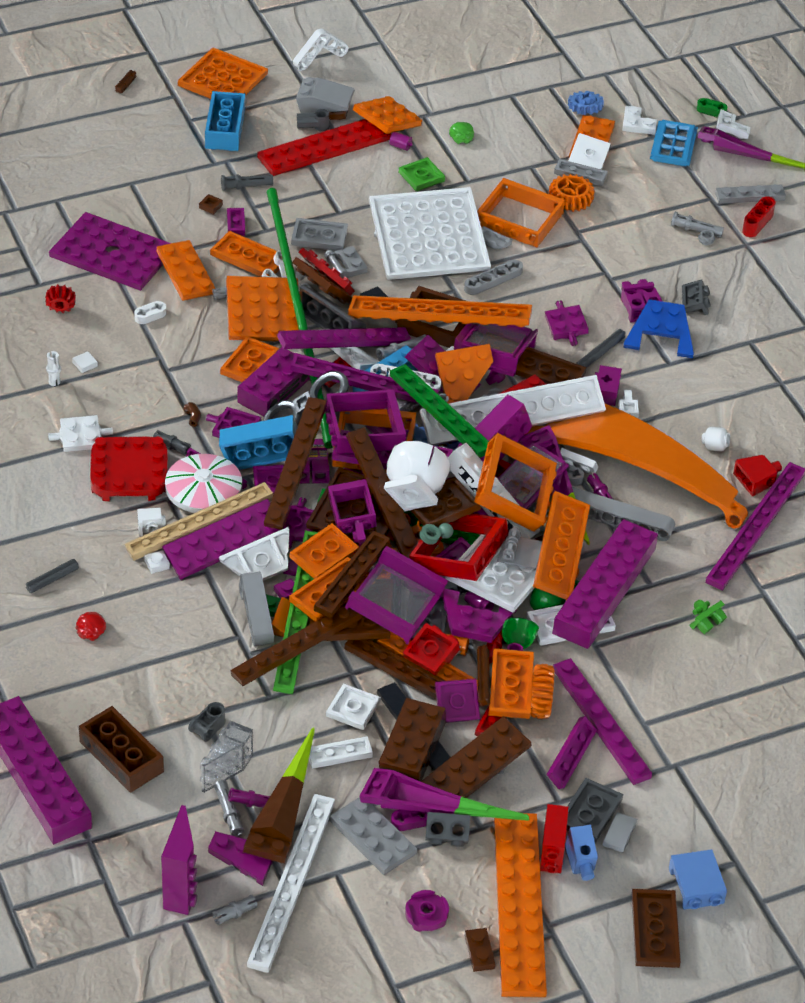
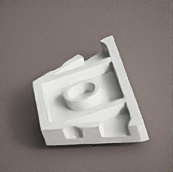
M284 528L219 556V560L238 576L240 574L260 571L264 581L288 570L289 528Z

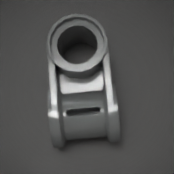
M219 702L210 703L200 714L191 720L188 730L200 735L203 741H209L225 725L224 705Z

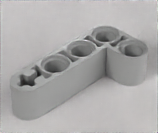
M260 571L240 574L239 591L241 600H244L253 646L273 644L274 633L262 574Z

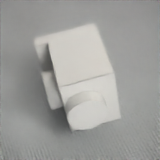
M161 508L137 509L139 536L166 526L165 515H161Z

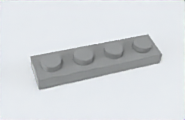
M776 184L716 188L715 192L719 204L759 202L761 198L766 196L774 198L775 201H785L786 197L783 186Z

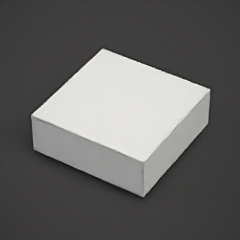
M89 352L72 358V363L81 373L98 367L97 361Z

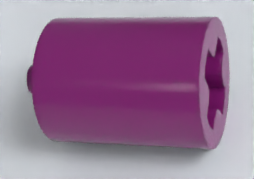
M398 132L392 133L389 142L391 146L406 151L413 146L412 137Z

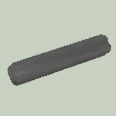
M71 559L27 582L26 589L29 593H33L77 570L79 564L75 559Z

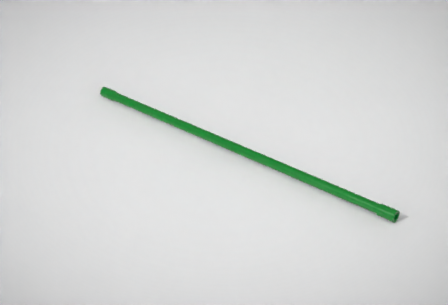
M269 188L266 193L271 206L298 329L308 330L279 207L277 190ZM312 348L303 349L305 356L315 358ZM309 375L312 386L318 378ZM321 387L319 389L317 397L318 399L324 400ZM324 413L320 424L325 448L330 449L333 447L331 435H329V424L326 423V413Z

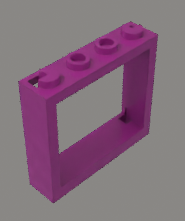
M394 390L326 394V423L329 424L328 429L329 435H331L332 447L335 446L337 454L353 453L347 437L340 435L335 412L387 409L393 433L368 434L375 450L391 451L394 446L406 441V431Z

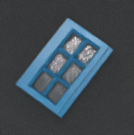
M668 120L659 121L650 159L656 162L690 166L698 127L692 124Z

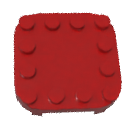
M159 436L96 438L91 449L90 483L92 493L102 497V501L110 502V496H148V501L156 500V496L166 492L165 478L168 455L163 438Z

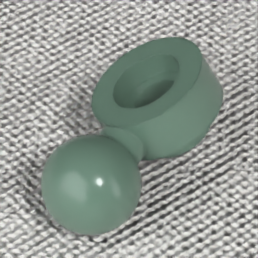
M442 523L439 527L426 524L420 531L421 540L427 544H435L440 537L447 539L453 535V527L449 523Z

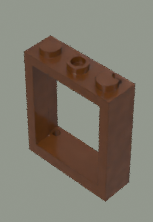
M418 286L415 292H412L410 298L466 301L422 286ZM395 320L397 328L405 327L410 336L429 335L439 345L448 348L454 346L456 337L466 325L458 322L455 329L449 331L418 320Z

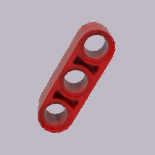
M769 196L761 198L745 216L742 233L746 237H755L772 219L776 204L774 198Z

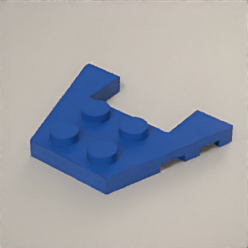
M649 299L624 341L623 348L639 350L642 334H650L679 339L677 356L693 358L694 352L685 306Z

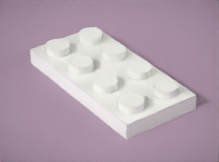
M563 605L527 612V619L539 626L536 639L540 646L567 641L552 634L554 618ZM611 616L599 634L615 631L616 625Z

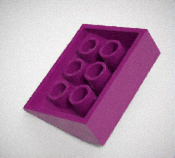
M184 805L180 807L161 856L164 910L188 915L191 907H195L197 902V894H195L197 881H194L197 874V868H194L197 855L194 854L191 829L186 806Z

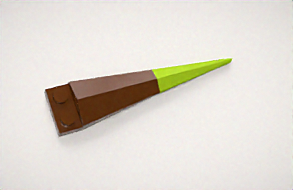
M314 727L310 730L252 825L244 845V853L285 864L291 849L315 731Z

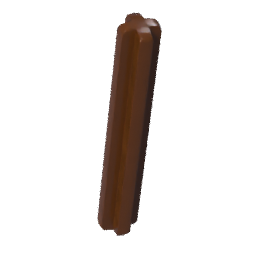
M485 644L477 647L478 702L482 707L490 704L489 649Z

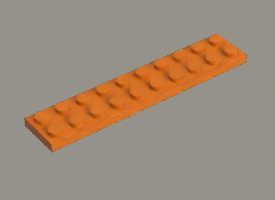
M357 295L353 296L348 309V315L358 319L371 317L372 319L389 318L390 320L407 319L408 321L425 320L426 322L443 321L444 323L461 322L462 324L479 323L481 325L497 324L499 326L515 325L517 327L529 326L532 314V305Z
M523 813L529 816L530 820L528 821L494 818L501 997H546L537 814Z

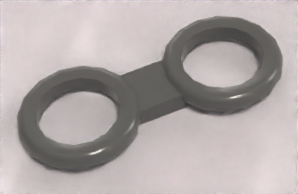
M330 371L321 375L311 386L310 392H305L293 401L283 400L276 403L267 411L263 421L273 419L279 411L290 408L293 410V417L298 426L308 397L318 399L317 395L322 385L335 379L340 381L338 393H346L349 388L348 378L339 371Z

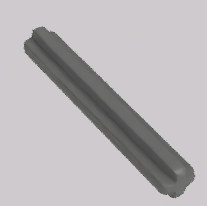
M622 329L616 330L576 362V364L589 367L625 338V331Z

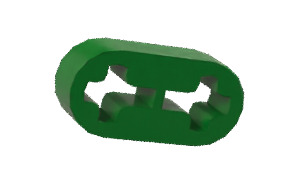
M701 98L697 102L696 109L700 113L718 117L720 110L727 111L728 106L723 102Z

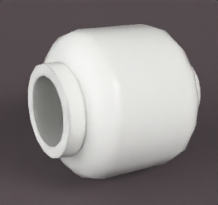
M709 427L702 434V444H705L708 451L722 452L730 445V433L723 427Z

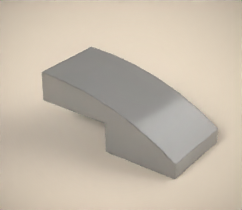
M617 812L605 837L603 846L623 853L638 819Z

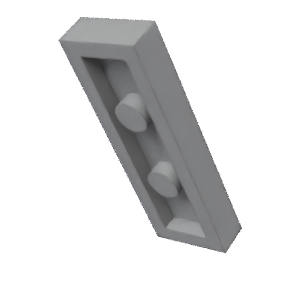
M559 159L554 168V174L563 176L565 174L569 176L571 174L575 176L577 174L578 177L583 176L584 179H589V182L599 186H603L608 172Z

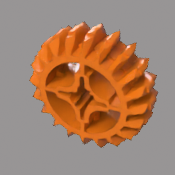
M565 174L562 177L557 176V179H553L549 186L550 195L565 200L564 209L566 211L571 210L574 212V210L580 212L581 209L586 210V207H590L594 200L595 190L592 183L589 182V179H584L583 176L578 177L577 174L575 176L571 174L569 176Z
M536 664L534 666L530 715L537 719H548L551 716L555 672L554 667L551 665Z

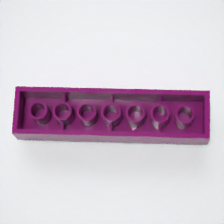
M623 519L555 616L552 634L589 649L656 550L658 533Z
M17 696L0 703V757L53 845L92 829L91 811L21 698Z

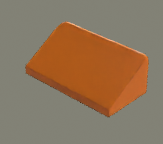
M281 597L272 621L274 635L284 637L291 603L284 597Z

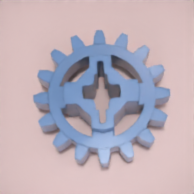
M582 91L574 92L568 98L569 109H572V112L577 111V114L582 115L598 113V110L602 111L604 104L603 97L591 91H585L584 93Z

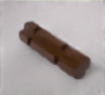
M129 70L115 86V91L120 94L123 93L137 77L136 71Z

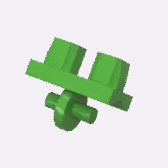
M697 600L694 602V610L692 612L694 615H699L689 626L692 629L698 627L703 634H706L714 627L709 620L710 618L717 625L727 618L721 609L725 604L720 600L708 608L710 606L709 601Z

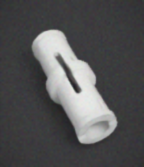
M51 351V355L50 352L47 353L48 365L46 366V371L49 376V385L56 386V380L57 385L61 382V366L59 364V354Z

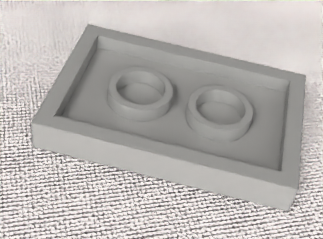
M296 218L291 245L334 251L343 249L348 224Z

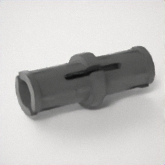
M157 430L153 437H162L169 450L173 449L187 455L188 449L191 448V444L177 439V436L167 435L160 430Z

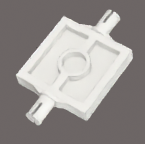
M98 415L61 418L59 432L48 433L49 441L60 440L63 444L64 452L91 450L95 439L113 435V428H101L98 423Z

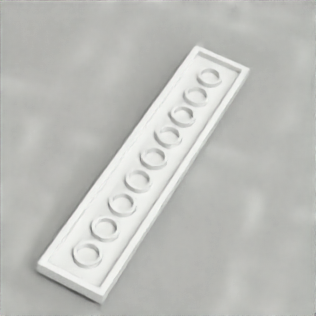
M597 375L449 403L474 428L507 394L525 405L532 426L601 413L606 410ZM424 408L420 410L428 444L435 446L459 441Z

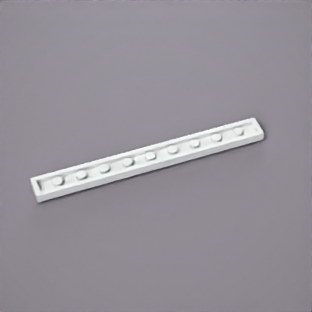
M314 794L248 959V968L269 973L333 810L335 799Z

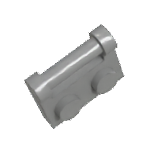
M353 246L336 251L327 250L324 254L327 261H330L333 267L340 272L341 278H344V276L349 278L367 273L366 264ZM337 259L341 261L345 268H342Z

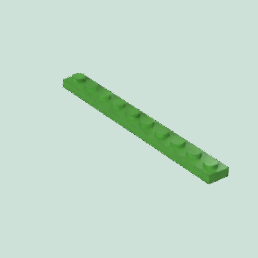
M305 530L303 543L317 534V532ZM299 565L293 593L313 580ZM290 603L283 640L307 626L308 616L292 603ZM301 654L277 667L273 691L293 694Z

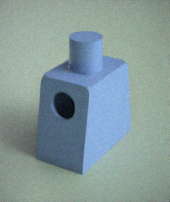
M591 825L570 827L565 850L572 873H581L582 880L584 881L592 880L595 877L594 870L598 856Z

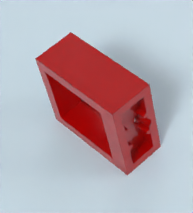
M547 804L540 871L561 874L569 806Z

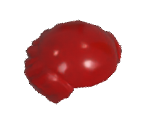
M86 612L77 619V634L82 639L94 641L105 632L106 621L97 612Z

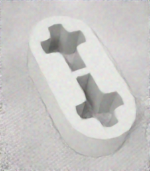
M155 301L137 308L134 311L135 322L147 324L165 317L166 304L162 301Z

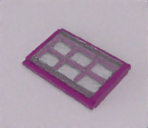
M532 443L528 447V449L557 463L555 470L557 475L553 482L569 467L564 460L537 443ZM515 460L498 480L521 507L528 510L538 499L543 473Z

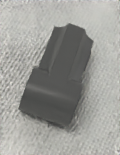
M318 109L315 113H297V128H315L318 131H326L330 127L329 111L325 109Z

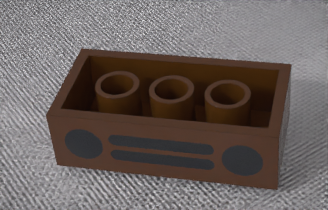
M406 698L379 760V768L394 770L415 780L422 781L429 765V760L446 724V708Z
M113 706L79 725L80 743L130 793L164 772L163 755Z

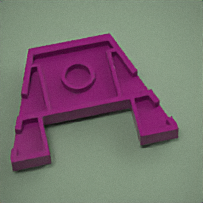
M444 588L441 598L444 600V609L447 611L451 635L492 643L501 632L505 620L511 618L513 614L502 607H499V612H493L489 609L483 610L472 608L468 605H458L460 591Z

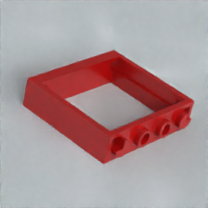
M471 514L449 523L453 530L486 534V537L468 562L430 556L442 540V537L435 544H427L420 540L409 555L411 560L437 575L477 581L508 537L506 518Z

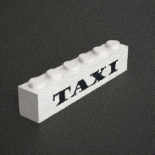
M465 443L455 449L448 457L450 471L475 497L483 462L473 449ZM495 477L491 492L519 505ZM481 506L489 516L505 518ZM506 518L508 531L513 527H517L521 533L520 537L533 539L541 531L538 528L533 532Z

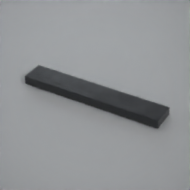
M394 682L377 689V695L381 697L382 702L397 720L406 696ZM439 741L429 760V766L433 771L451 758Z

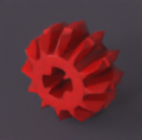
M57 284L56 287L51 286L46 292L45 302L50 310H55L56 313L61 311L64 314L65 311L70 312L74 308L76 295L72 291V287L67 288L66 285L60 286Z

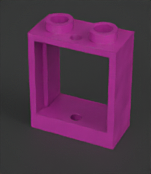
M366 479L328 486L329 500L338 529L343 533H351L356 531L355 523L360 522L363 523L365 530L377 527L376 514ZM364 498L368 512L367 515L346 519L340 518L337 503Z

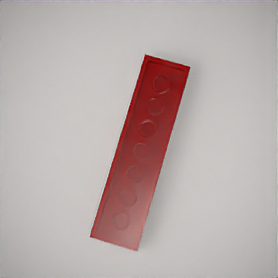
M363 119L257 152V157L269 173L276 176L388 141L392 134H386L368 120Z

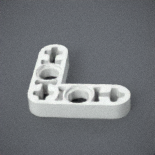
M321 28L314 32L293 60V65L299 71L308 68L322 48L339 57L344 56L349 48L344 41ZM331 40H334L333 43L328 46L329 42ZM314 47V49L308 53L309 49Z

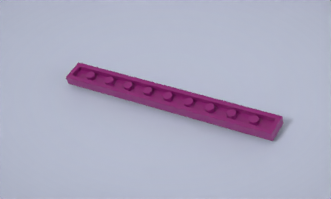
M791 462L788 463L706 577V584L722 591L805 476V468Z

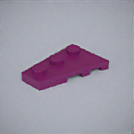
M215 831L208 847V853L227 865L240 869V873L245 876L250 875L256 879L258 884L263 886L273 860L244 853L243 849L246 839Z

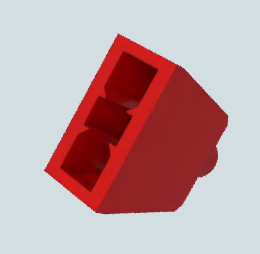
M757 455L737 459L733 474L750 495L755 496L772 487L776 481L777 473L782 471V466L779 461L770 463L765 455Z

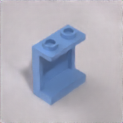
M712 849L671 855L669 871L671 875H675L683 897V910L718 906L725 903L727 889Z

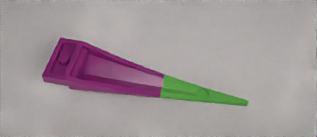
M374 768L359 796L360 801L363 803L381 805V808L530 820L527 814L464 798L388 769Z

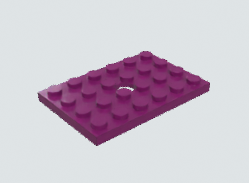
M85 212L51 248L49 257L141 291L163 266L156 252L157 246L171 243ZM110 246H115L119 248V250H113L111 252L106 251V249Z

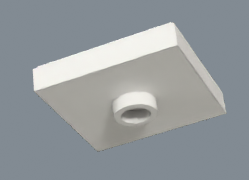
M579 133L568 161L602 169L611 143Z
M343 683L326 711V717L364 730L378 707L381 697Z

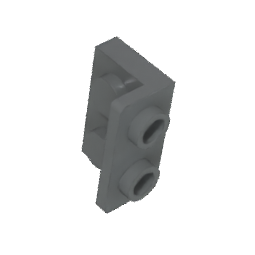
M702 279L682 285V305L685 306L686 313L702 309L705 315L709 314L708 308L711 307L708 296L710 295L708 285H704Z

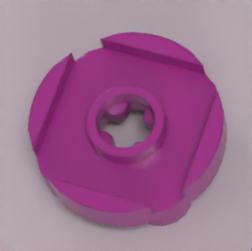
M421 890L411 895V899L407 901L405 916L415 931H433L446 925L449 916V904L445 897L436 895L435 891ZM424 908L432 910L430 913H424L423 911Z

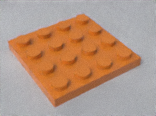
M213 47L178 80V86L210 99L212 91L244 93L246 96L268 74V68Z
M227 276L229 340H244L246 337H250L258 341H279L277 337L279 331L299 330L287 278Z

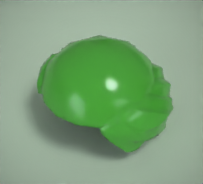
M456 122L450 127L449 135L457 144H468L474 137V130L468 122Z

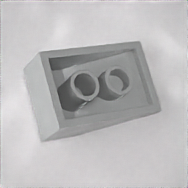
M308 77L302 80L296 101L300 113H315L318 109H325L329 112L348 111L355 90L352 87L319 77Z

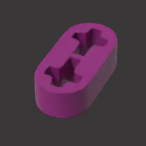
M396 810L391 815V823L399 831L427 826L428 812Z

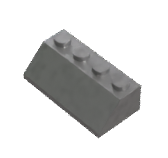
M300 286V297L305 318L320 328H366L365 323L348 315L347 311L327 299L324 295L307 286Z

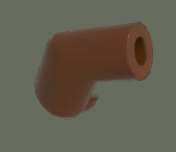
M188 402V404L184 405L183 409L187 414H191L189 425L196 427L200 420L201 412L195 403Z

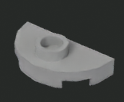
M485 226L482 227L486 246L502 249L512 245L511 239Z

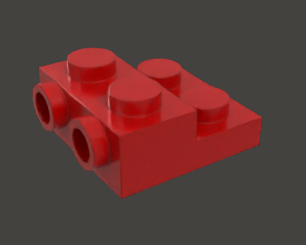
M425 623L402 653L403 657L430 673L437 675L446 663L449 664L460 651L458 639L453 635L448 636L439 627Z

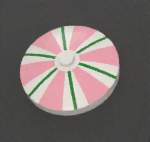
M195 454L180 459L170 467L165 478V489L168 498L173 504L185 511L196 513L241 493L242 476L239 469L226 458L213 454Z

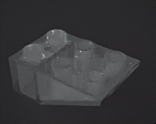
M230 721L226 728H222L218 741L213 742L208 756L204 757L200 763V769H202L200 777L202 792L205 793L214 788L216 782L220 780L226 781L244 771L253 757V729Z

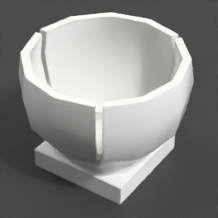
M404 441L394 446L389 456L387 475L390 481L385 482L384 489L404 511L437 505L438 498L435 494L442 489L447 479L450 463L446 454L437 447H434L428 466L433 445L420 441Z

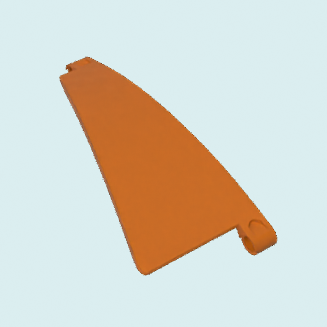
M605 404L606 410L601 413L551 422L545 426H532L527 433L529 434L550 425L558 444L607 455L659 475L708 503L718 506L724 512L726 523L731 528H739L748 516L747 509L734 500L738 490L709 464L655 427L610 405Z

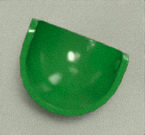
M534 588L530 597V606L533 610L563 605L566 600Z
M508 618L503 624L502 635L508 645L518 643L522 645L523 649H526L535 641L539 626L528 619Z

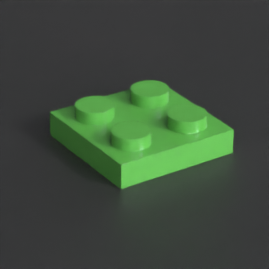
M428 157L399 167L398 173L415 191L445 182V175Z

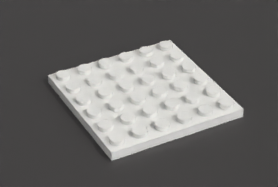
M471 187L369 196L370 208L387 280L478 272L491 269Z

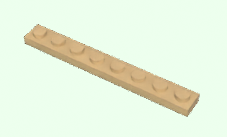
M264 482L125 544L126 550L133 561L144 557V555L162 549V546L256 503L265 499L270 501L272 500L273 492Z

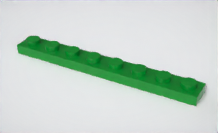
M406 364L390 370V377L462 444L467 443L479 458L485 456L489 441Z

